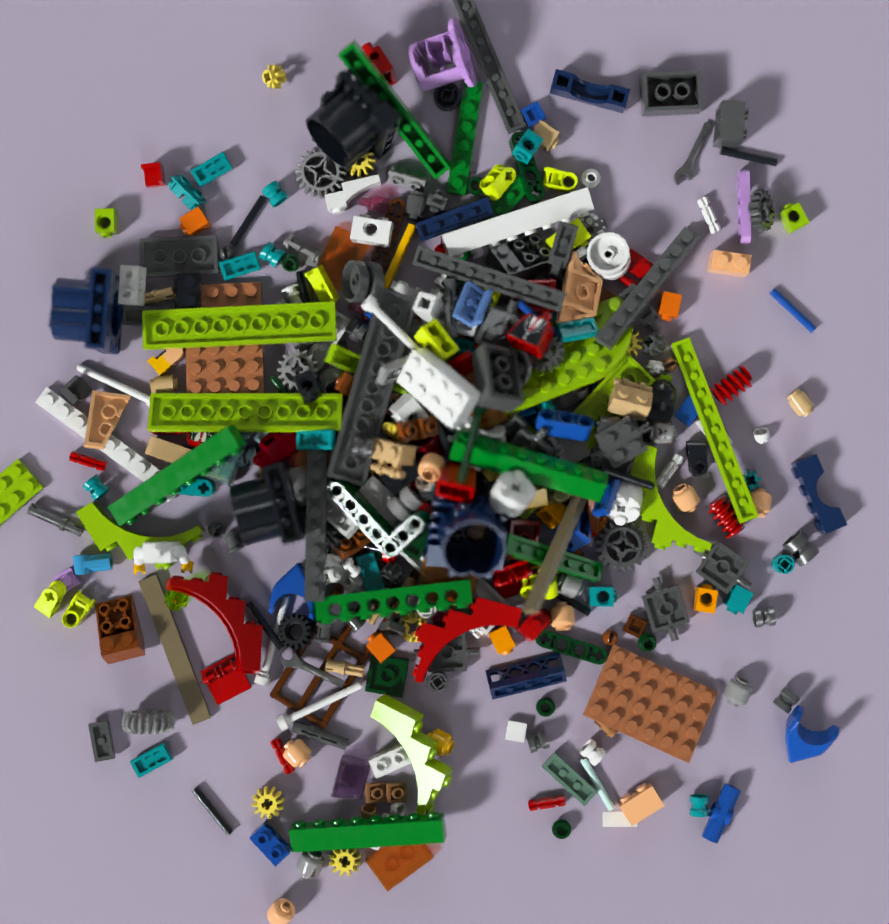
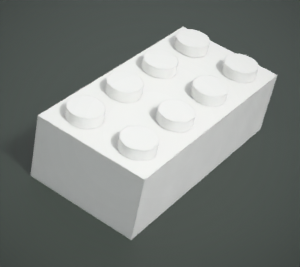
M427 347L412 350L396 380L450 429L466 424L482 395Z

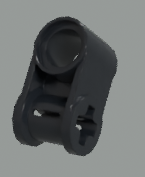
M706 439L686 441L688 470L695 477L704 475L708 470ZM697 463L699 466H702L703 468L702 470H699V473L696 469H694V466H696Z

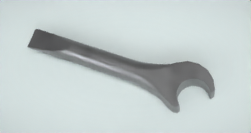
M704 123L686 162L675 172L674 182L676 185L680 184L679 177L681 176L687 177L689 181L692 179L694 161L712 126L711 124Z
M296 651L292 652L293 656L290 660H285L280 655L281 664L287 668L303 669L341 688L345 682L305 662Z

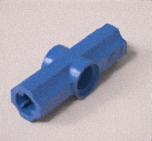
M727 783L724 784L717 801L710 808L709 819L701 835L702 837L718 844L725 826L730 823L733 817V808L741 792L740 789Z

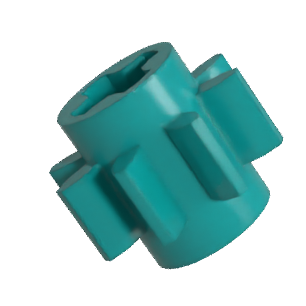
M745 469L743 477L749 492H752L754 487L760 488L758 481L762 478H757V471L750 473L749 469ZM746 477H752L751 481L753 483L747 484Z

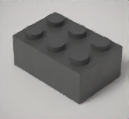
M701 70L647 72L642 74L640 78L642 117L699 114L703 109Z
M483 343L471 354L475 387L482 394L478 400V406L512 412L524 403L517 350Z

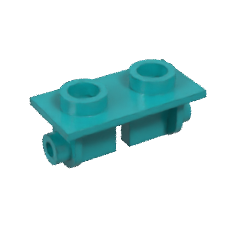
M176 175L171 177L173 180L168 183L169 189L178 198H181L183 194L185 195L182 202L190 211L200 204L207 202L203 198V194L199 190L194 189L185 176Z

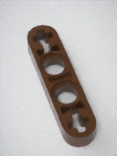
M400 198L390 201L385 218L390 219L389 221L397 223L396 229L392 232L391 246L388 249L375 246L371 261L380 258L381 254L377 253L378 250L388 253V256L384 254L382 258L385 264H381L383 270L389 264L404 218L406 205ZM397 203H400V207L403 208L397 212V217H400L399 220L389 216V214L394 215V208L392 206L397 205Z

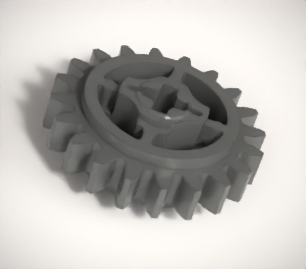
M609 522L610 528H603L604 534L598 533L601 540H597L595 543L600 544V547L596 548L595 551L601 552L598 559L605 558L602 563L603 565L610 563V570L614 566H616V572H620L621 567H623L624 572H627L628 566L635 570L634 563L641 566L639 558L646 559L642 552H647L648 549L644 548L643 545L649 542L642 540L646 533L639 534L641 527L634 529V522L629 526L628 523L624 525L616 524L614 526L613 523ZM620 531L617 539L608 540L614 532ZM628 532L634 536L637 545L629 542ZM623 541V544H625L626 546H630V548L626 547L623 548L622 551H620V548L614 546L613 544L618 545L621 544V542ZM607 547L614 549L616 561L608 554ZM628 552H635L629 560L623 561Z

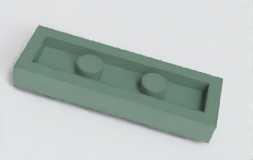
M555 752L542 765L544 770L584 806L597 793L594 787Z

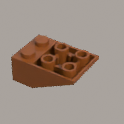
M133 595L95 604L101 657L107 664L144 656V640Z

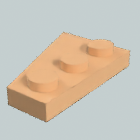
M92 390L84 447L105 449L131 399V395Z

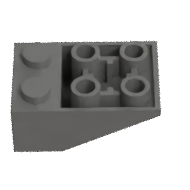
M536 232L489 248L485 264L490 269L529 280L551 265L548 264L551 249Z

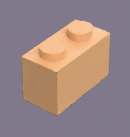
M713 250L709 253L707 272L746 277L749 275L752 255Z
M651 783L639 785L636 788L637 791L632 794L627 793L623 795L618 802L619 807L631 826L664 807L663 802Z

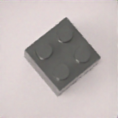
M722 100L715 113L713 147L736 149L743 139H746L747 127H744V122L748 118L749 111L746 108V102Z

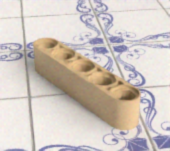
M151 435L145 454L173 463L193 449ZM225 462L219 467L214 465L211 467L212 471L207 476L233 484L239 466L230 462Z

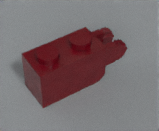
M269 432L260 440L259 447L261 450L253 457V463L262 469V467L283 462L296 449L297 432Z

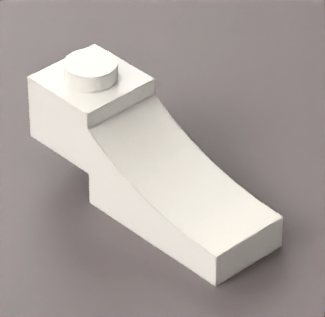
M379 174L341 183L343 191L326 194L325 200L329 213L333 212V215L344 213V210L348 209L347 205L355 197L369 189L381 186Z

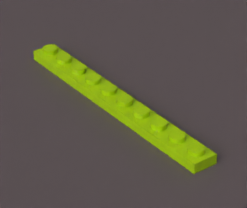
M690 337L672 343V350L739 524L758 518L755 505Z

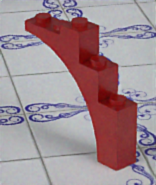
M211 572V574L205 577V581L202 578H191V580H188L178 575L169 578L166 581L167 590L181 592L197 599L218 616L227 629L233 643L236 656V673L257 674L260 672L263 625H257V622L247 621L244 624L245 601L240 600L239 597H228L227 599L228 576H222L220 572Z
M477 597L471 603L470 611H473L472 615L449 609V613L445 612L442 622L445 624V627L422 622L421 625L417 626L415 636L418 637L417 641L424 643V646H420L417 657H420L419 665L415 664L412 676H415L414 681L424 682L428 669L437 654L457 636L484 626L503 625L518 628L523 608Z

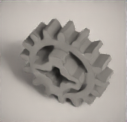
M297 349L295 354L289 350V356L287 357L283 354L282 356L285 360L278 361L282 365L281 368H277V371L282 373L278 378L284 379L282 383L284 386L289 383L290 390L296 384L295 381H290L286 374L297 375L293 370L297 368L298 364L303 369L299 374L309 369L312 370L313 375L315 372H319V369L315 368L318 362H312L314 356L312 354L307 356L306 350L302 354L300 349ZM294 358V362L290 366H286ZM302 358L306 359L310 366H305L302 363Z

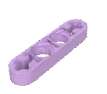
M747 169L738 170L739 244H750L751 216L748 211V205L751 202L750 171Z

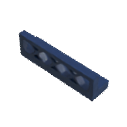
M483 196L418 220L414 224L423 242L493 216L494 213L488 197Z
M560 653L486 670L492 700L567 681ZM558 660L559 666L551 668L547 664L549 661ZM533 665L540 667L535 672H531L528 669ZM512 670L521 671L519 676L509 675ZM500 674L503 676L499 681L492 682L491 680L492 675Z

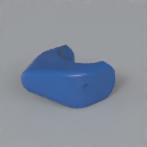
M300 562L295 564L275 584L271 594L270 614H274L277 602L283 595L297 594L304 599L305 569ZM306 601L309 607V619L314 620L316 613L315 602Z
M797 705L786 721L785 741L789 762L794 763L813 758L826 752L837 739L839 727L832 725L827 730L819 732L806 729L800 723L803 707Z

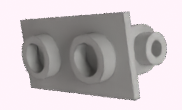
M397 164L395 166L391 165L387 182L397 186H404L414 191L424 192L428 175H425V172L412 169L409 175L407 174L409 168Z
M291 234L284 240V247L282 248L286 254L293 253L298 256L300 261L314 268L324 253L323 250Z

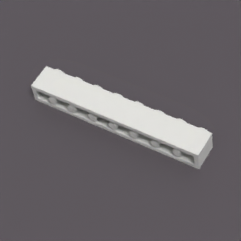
M586 187L440 235L446 255L461 258L464 257V252L471 251V254L482 251V246L489 245V248L500 245V240L507 239V242L518 239V234L525 233V236L536 233V228L542 227L545 230L554 227V222L572 221L571 217L578 215L581 218L590 215L589 211L594 210L589 189Z

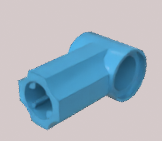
M111 553L73 556L75 575H83L95 571L113 569Z

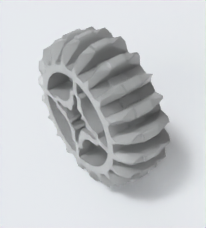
M313 147V154L306 151L307 158L300 156L303 163L297 162L296 164L297 167L301 168L295 170V174L300 175L296 178V181L301 182L299 187L300 189L305 188V194L311 191V197L314 198L316 193H318V198L322 199V194L336 192L335 188L338 190L342 189L339 183L346 182L341 177L347 176V172L341 171L345 168L332 161L321 149L320 152H317L316 148ZM317 159H323L318 165H310V163ZM328 161L335 165L336 175L327 170ZM323 169L325 175L319 177L317 171ZM306 171L315 176L314 185H311L306 180ZM326 180H333V182L328 186L319 187L321 186L322 182Z
M163 709L130 710L123 714L122 719L123 730L129 734L167 733L174 729L175 724L174 713Z

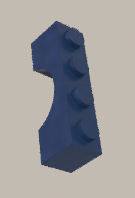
M558 69L555 71L550 89V94L619 113L624 112L630 93L628 88L613 84H593L578 78L573 73Z
M812 454L791 463L793 467L791 472L795 479L798 478L800 483L799 491L808 501L806 506L809 513L814 515L816 520L814 525L817 531H821V534H828L846 526L847 523L840 507H830L824 504L817 495V481L824 473L817 454Z

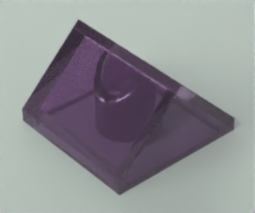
M342 754L331 797L362 799L370 769L369 761Z

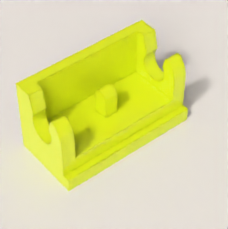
M322 264L305 272L304 275L308 278L320 302H336L340 299Z

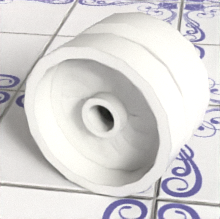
M612 232L602 233L589 243L587 260L592 271L598 274L601 279L606 281L616 280L628 271L631 264L630 250L626 240L620 235Z

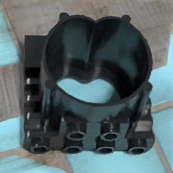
M351 68L346 71L342 70L337 75L335 88L331 92L327 91L322 95L319 108L306 119V126L312 141L332 161L344 167L345 170H349L369 150L380 160L392 149L401 116L385 100L381 103L378 95L370 91L368 85L364 86L361 84L362 79L359 76L354 80L352 79L353 70Z
M280 462L262 467L264 477L230 486V500L236 516L239 534L246 546L281 537L282 545L306 538V527L301 508L295 498L289 465Z

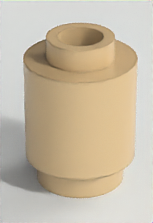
M174 374L156 376L154 379H150L151 392L176 393L177 389L180 388L179 380L175 378Z
M799 388L786 397L788 404L799 417L801 415L806 417L814 411L812 409L814 406L813 402Z

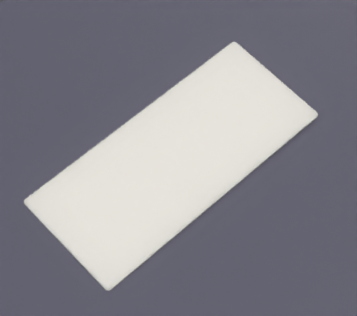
M623 811L602 812L603 827H638V823L631 826Z

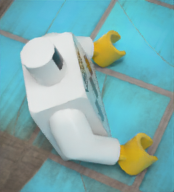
M181 541L143 542V546H138L134 549V575H136V572H143V575L145 574V563H172L180 561L182 564L181 573L185 574V571H189L192 574L194 562L190 561L185 547L181 546Z

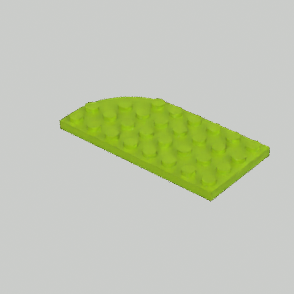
M619 295L599 302L597 314L594 317L599 331L624 302ZM556 320L551 322V325L555 329L557 325ZM632 325L612 350L596 342L595 337L563 343L565 355H563L564 361L559 362L560 367H552L553 372L547 369L545 374H543L542 370L535 373L533 367L527 382L522 387L524 403L512 412L502 411L504 416L507 417L515 412L591 384L609 375L621 364L629 351L632 341Z

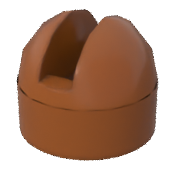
M609 629L603 633L602 639L607 645H613L618 641V635L614 630ZM610 633H613L612 641L610 643L608 642L610 638Z

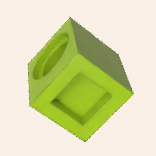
M791 202L783 206V211L778 214L788 235L810 223L799 202L795 205ZM790 212L797 216L796 221H792L789 218Z
M114 208L95 209V232L101 235L102 238H112L113 235L118 234V211ZM106 219H110V226L103 228V222Z

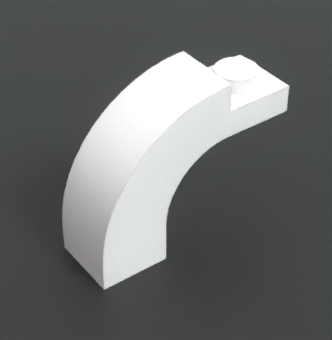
M419 291L413 311L428 323L436 318L445 329V305L437 296ZM457 319V335L460 336L462 334L475 338L481 324L470 328Z

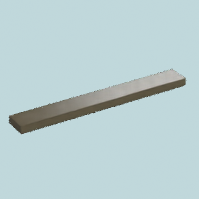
M575 495L571 496L522 609L525 614L540 612L587 499Z
M156 574L138 581L192 725L210 719L211 714L158 575Z

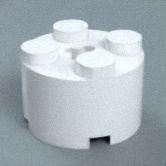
M508 471L501 474L492 487L489 501L498 513L508 514V517H517L524 512L532 501L536 489L522 471Z
M619 479L621 484L616 493L611 513L606 516L613 520L615 524L624 525L639 517L643 502V490L638 485L622 482Z

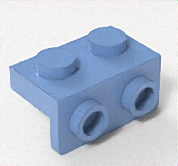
M470 281L466 282L452 316L470 328L481 324L486 316L485 311L492 302L493 290L488 289L484 291Z

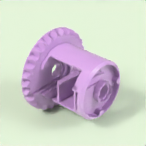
M455 17L448 21V32L410 44L408 48L412 71L423 91H429L462 79L471 88L477 85L471 52L464 32ZM453 45V59L456 67L446 70L442 66L453 63L450 46ZM428 59L435 69L442 67L439 73L432 75Z

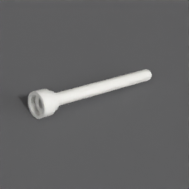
M373 295L364 300L361 307L366 312H373L411 350L420 348L378 307L377 299Z
M83 364L77 365L78 371L142 400L149 406V395Z
M288 595L283 596L273 629L277 636L280 633L278 626H282L280 621L284 620L290 602V596ZM271 640L262 670L256 674L254 680L255 683L269 686L271 680L269 678V670L276 649Z
M357 682L290 715L281 714L276 717L280 729L284 731L290 728L293 721L362 689L363 684Z

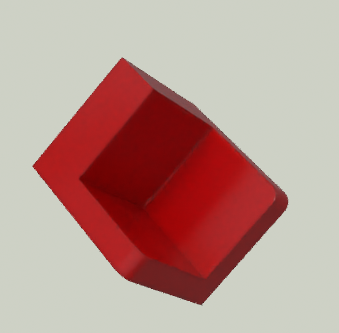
M160 162L141 164L147 188L166 186L164 167Z

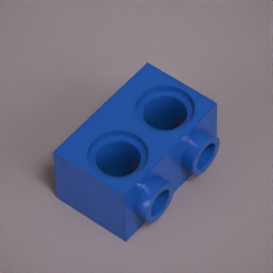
M267 820L254 830L249 837L275 867L290 854V845Z

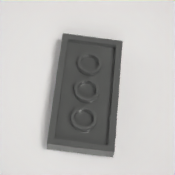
M217 235L140 239L141 267L147 268L146 278L177 276V273L200 272L201 275L219 274Z

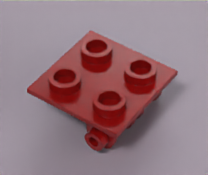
M521 560L503 566V570H495L491 575L498 594L506 599L520 594V589L523 586L522 579L529 578L532 572L528 561Z
M235 654L200 671L203 676L201 679L204 684H207L217 705L252 688L245 673H236Z

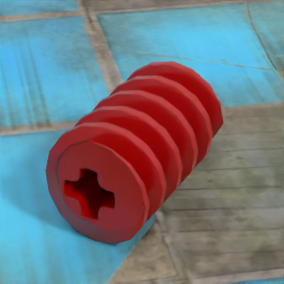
M742 365L739 366V371L736 369L732 371L733 375L728 374L726 379L722 378L720 384L715 383L714 389L710 387L714 397L725 406L727 405L726 398L733 401L732 394L738 397L740 396L739 389L745 392V385L749 388L752 387L750 382L752 377Z
M723 495L711 502L707 507H711L708 514L715 513L712 519L720 520L717 526L724 525L721 532H729L725 537L728 539L737 535L745 527H742L744 523L739 524L736 514L733 515L735 512L734 508L728 509L731 502H724L727 497Z

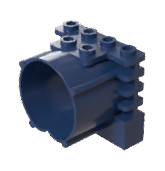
M91 268L90 280L58 278L55 281L54 285H52V307L49 327L55 340L85 342V348L104 354L117 355L120 353L124 305L118 304L120 277L116 275V272L111 269Z
M433 494L424 554L426 566L447 567L449 575L452 577L454 575L464 576L472 573L478 577L486 576L488 579L492 577L491 573L495 570H503L506 552L504 538L508 531L509 515L498 513L491 506L489 497L485 495L473 496L472 504ZM468 523H483L490 526L487 535L477 543H473L468 539H461L455 542L448 538L455 529Z

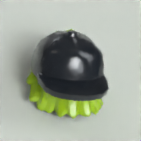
M661 374L651 385L653 393L652 406L647 416L656 422L668 421L673 415L676 389L671 383L673 378L670 374L665 376Z

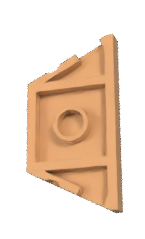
M574 251L571 252L567 263L562 292H565L566 296L561 312H557L556 323L595 317L597 314L603 280L592 271V268L587 263L583 264L577 258L578 254Z

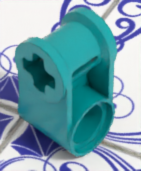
M196 477L197 481L188 487L185 484L181 487L182 491L178 494L210 497L215 493L216 486L211 480ZM202 486L209 487V491L202 490Z

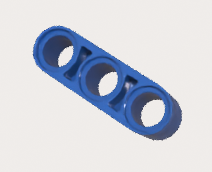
M541 409L538 413L534 429L538 432L543 426L545 429H548L546 434L548 436L587 441L594 421L586 415Z

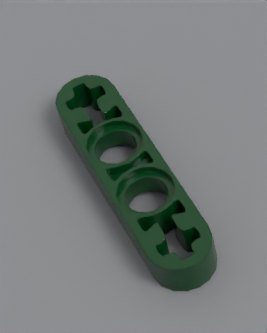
M515 132L509 140L511 152H513L518 143L515 140L518 139L520 141L524 135L523 132ZM513 155L527 199L532 203H539L545 196V189L534 156L526 164L517 160ZM531 172L535 179H527L525 173ZM534 190L536 193H539L538 197L536 194H532Z
M546 629L539 635L542 636L546 633L547 638L552 639L553 635L556 636L553 641V647L550 646L551 642L549 641L541 643L538 637L535 639L536 643L543 648L600 665L607 660L608 655L604 648ZM559 639L567 641L565 649L557 647L556 644ZM579 644L584 645L586 648L585 653L582 655L575 653V647ZM589 647H592L591 652L598 653L601 650V654L604 655L603 658L596 660L594 655H589L590 658H586L589 653Z

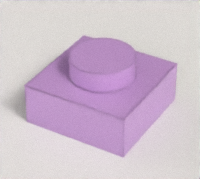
M72 567L54 577L55 580L65 584L67 588L66 593L82 583L79 577L75 575Z

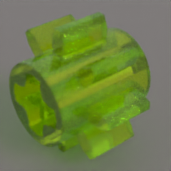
M167 590L165 593L164 603L167 604L170 610L179 611L181 606L186 608L188 595L172 590Z

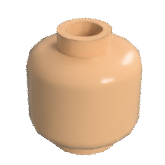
M436 453L425 454L418 466V473L423 480L436 482L446 468V462L442 456Z
M684 483L673 489L671 498L678 511L691 513L697 509L700 498L692 485Z
M755 488L754 491L750 492V495L758 513V518H762L771 511L772 497L769 493L765 492V489Z
M557 602L549 610L552 617L550 624L556 628V631L570 630L571 626L575 624L574 608L567 605V602Z
M291 739L284 746L286 750L283 753V757L294 768L298 766L300 768L303 767L312 758L310 756L311 749L302 739L295 741Z
M278 898L267 910V918L271 924H289L295 915L294 905L285 898Z

